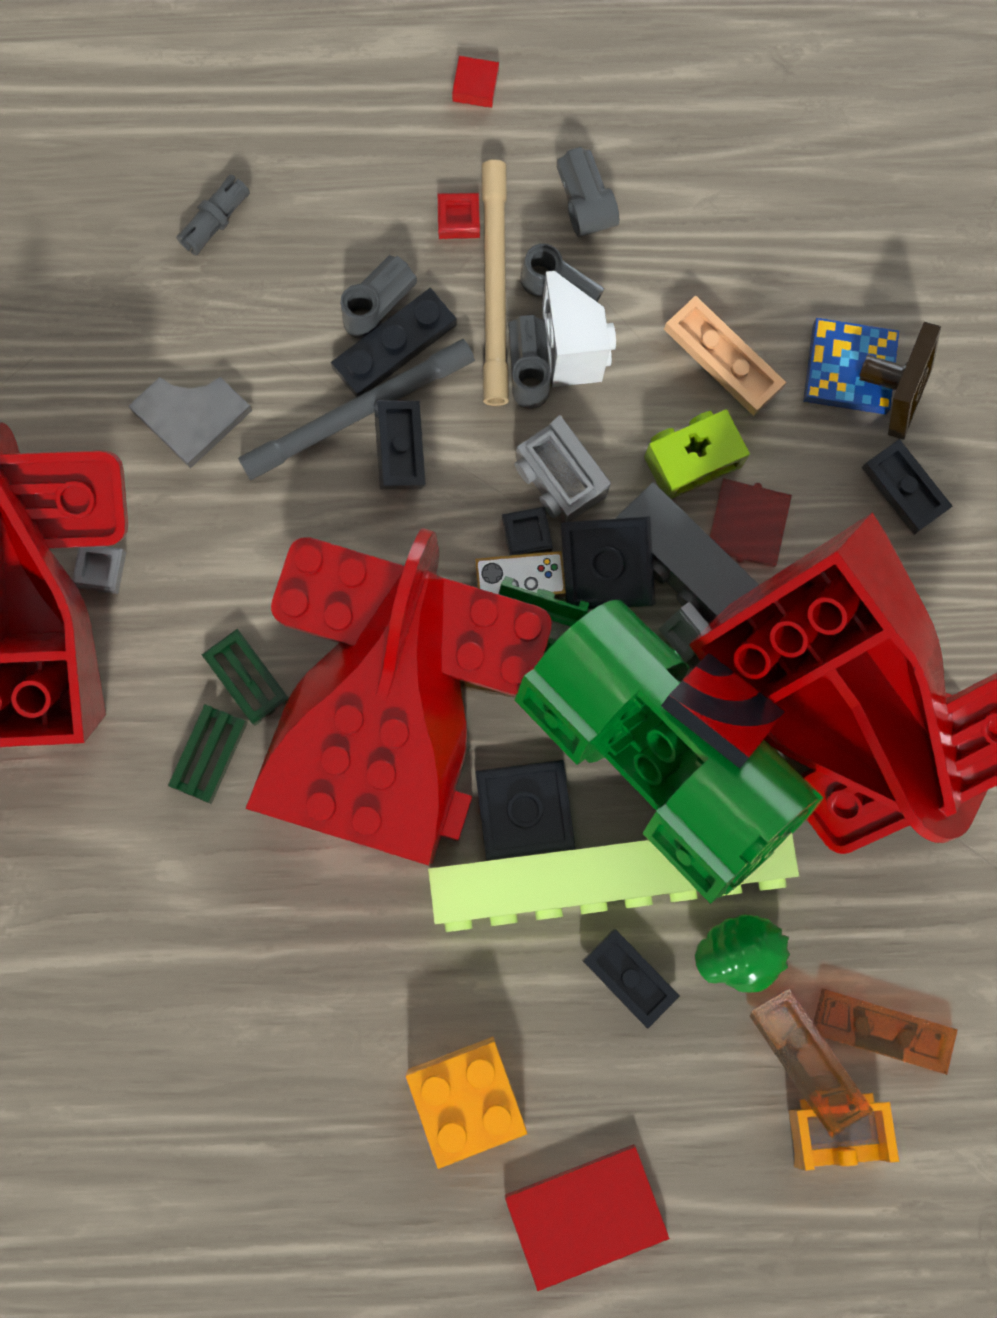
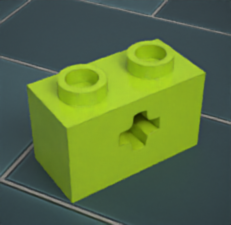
M727 409L714 415L712 411L703 412L689 421L690 426L676 432L674 428H668L650 439L651 443L648 445L644 458L659 488L670 499L740 469L746 462L750 453ZM688 447L693 451L692 453H687ZM699 450L702 452L700 457L696 453Z

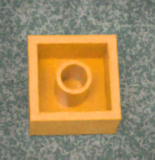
M494 1036L407 1070L406 1079L438 1169L528 1134Z

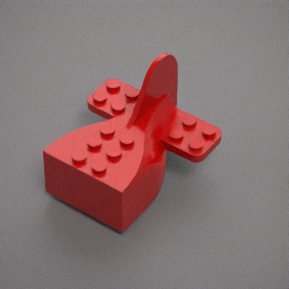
M0 422V747L85 743L106 716L92 626L88 610L78 588L49 548L110 546L125 537L128 532V513L123 464L116 454L105 450L20 453L13 432L3 422Z
M873 512L730 603L689 644L700 661L708 653L712 654L785 711L764 740L789 758L811 768L803 772L801 776L823 797V800L808 817L807 821L824 844L836 853H851L908 826H911L923 838L934 843H946L954 840L968 831L988 789L997 786V673L954 695L945 692L943 657L934 624L890 539Z
M422 528L417 534L405 566L315 538L303 537L297 539L288 550L271 602L272 615L280 624L286 627L328 639L338 644L305 674L290 695L245 809L421 864L431 865L434 863L442 837L441 832L466 756L467 723L459 680L516 696L523 676L533 670L544 655L552 628L550 615L541 607L437 575L439 546L436 532Z

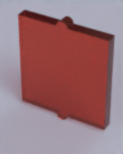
M723 478L709 536L730 557L736 558L738 563H743L746 560L776 567L792 495L762 488L760 483L749 485Z

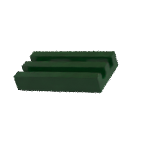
M238 629L201 654L254 726L262 722V719L267 715L273 714L279 706L287 703L289 697ZM237 642L276 695L270 701L231 650L230 646ZM220 653L224 654L262 707L254 711L215 658Z
M204 704L168 786L212 804L248 722ZM212 718L217 719L189 783H183ZM226 724L232 725L233 728L205 791L198 789L225 726Z

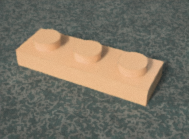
M694 296L666 322L664 330L753 416L785 386L786 381L697 296Z

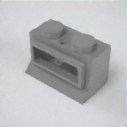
M561 415L555 418L547 427L517 446L515 468L527 484L533 482L542 494L539 497L540 502L552 518L558 516L562 522H570L607 497L611 482Z

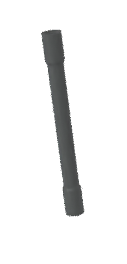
M461 339L434 353L426 361L287 435L255 448L238 457L251 481L283 464L295 454L374 413V404L377 400L397 401L432 381L445 378L475 361L474 355L468 343Z

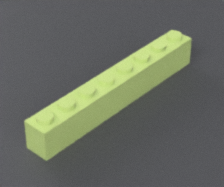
M792 833L774 851L775 853L741 884L758 882L759 890L762 891L787 887L785 878L799 877ZM649 840L428 869L434 923H444L445 932L473 929L472 919L490 917L491 926L518 923L517 914L535 911L536 920L563 917V907L580 905L581 914L608 911L607 902L624 899L626 908L653 905L652 896L669 894L670 902L698 899L696 889ZM741 884L727 895L742 893Z

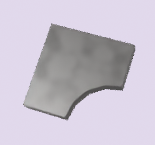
M159 377L129 405L132 412L189 468H192L252 412L250 405L221 377L207 386L192 389L173 386Z

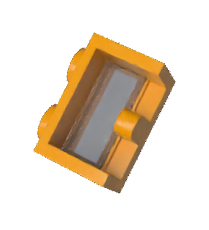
M873 1093L845 1095V1105L829 1106L828 1098H825L822 1101L837 1123L858 1113L840 1126H837L818 1098L799 1099L801 1109L789 1110L795 1152L794 1167L807 1171L815 1170V1166L825 1165L855 1166L858 1165V1162L878 1160L890 1163L899 1162L890 1102H875ZM849 1105L856 1106L854 1112L848 1110Z

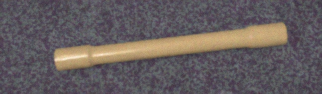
M488 160L482 164L485 263L483 402L491 406H501L509 402V367L506 361L505 202L507 200L506 163L501 160Z

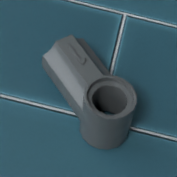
M582 147L567 151L563 157L557 159L556 167L569 200V217L576 236L582 237L618 226L620 218L615 196L610 188L605 189L591 150H585Z
M540 243L531 247L526 254L521 272V284L529 294L535 297H543L546 275L536 273L533 270L535 266H542L549 271L557 272L596 302H598L605 288L565 263L560 252L554 246Z
M389 255L361 284L352 285L343 292L340 304L344 328L349 335L359 339L365 337L380 325L381 319L417 284L416 275L405 261L398 256ZM360 308L369 310V312L364 315H355L354 313H352L356 309Z
M535 315L519 316L517 319L508 322L512 394L514 400L520 406L533 409L543 405L547 401L550 392L551 371L548 364L545 319H539ZM527 378H535L541 383L537 386L529 387L524 385L522 381Z

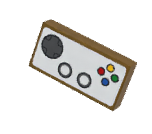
M562 551L475 559L477 586L479 589L499 594L500 586L505 576L514 578L512 585L537 593L538 589H545L555 594L554 598L565 597L566 595Z

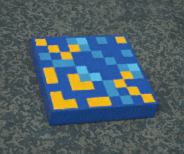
M816 318L812 328L803 402L886 415L891 409L893 390L860 381V372L868 354L896 363L899 331Z

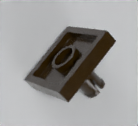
M928 322L923 323L909 360L905 365L869 354L866 356L859 380L896 390L893 397L888 435L903 440L906 437L934 367L941 326Z

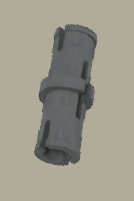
M229 174L208 201L203 200L197 206L199 209L198 213L181 233L176 236L178 242L187 251H190L192 248L191 253L195 256L200 253L206 243L219 229L224 230L229 224L228 218L250 194L249 189L241 180L237 179L235 181L234 175Z

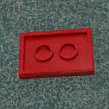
M634 1144L504 1195L537 1291L670 1239Z

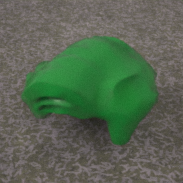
M749 914L727 918L720 924L712 927L707 934V938L701 940L697 945L695 952L696 967L703 979L708 983H724L739 992H760L774 983L781 972L788 969L787 959L790 953L787 946L789 936L783 935L782 929L774 925L767 918Z

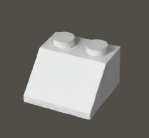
M546 272L542 316L545 319L552 387L602 382L605 368L611 366V350L616 349L614 324L606 323L603 306L557 272Z

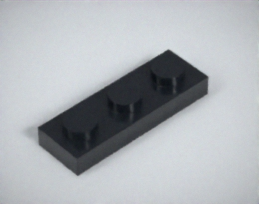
M429 288L331 362L332 369L352 393L358 397L376 387L457 325V318L436 293Z

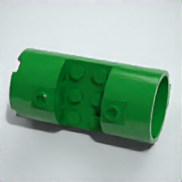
M621 600L608 601L587 613L556 640L534 669L523 676L515 701L576 765L584 760L593 763L606 758L645 798L656 812L642 834L711 904L718 897L720 898L723 894L727 895L768 860L791 833H795L821 803L823 797L780 755L778 750L773 748L764 739L743 766L739 768L667 712L661 705L668 695L682 682L690 667L675 650L671 649L626 604Z

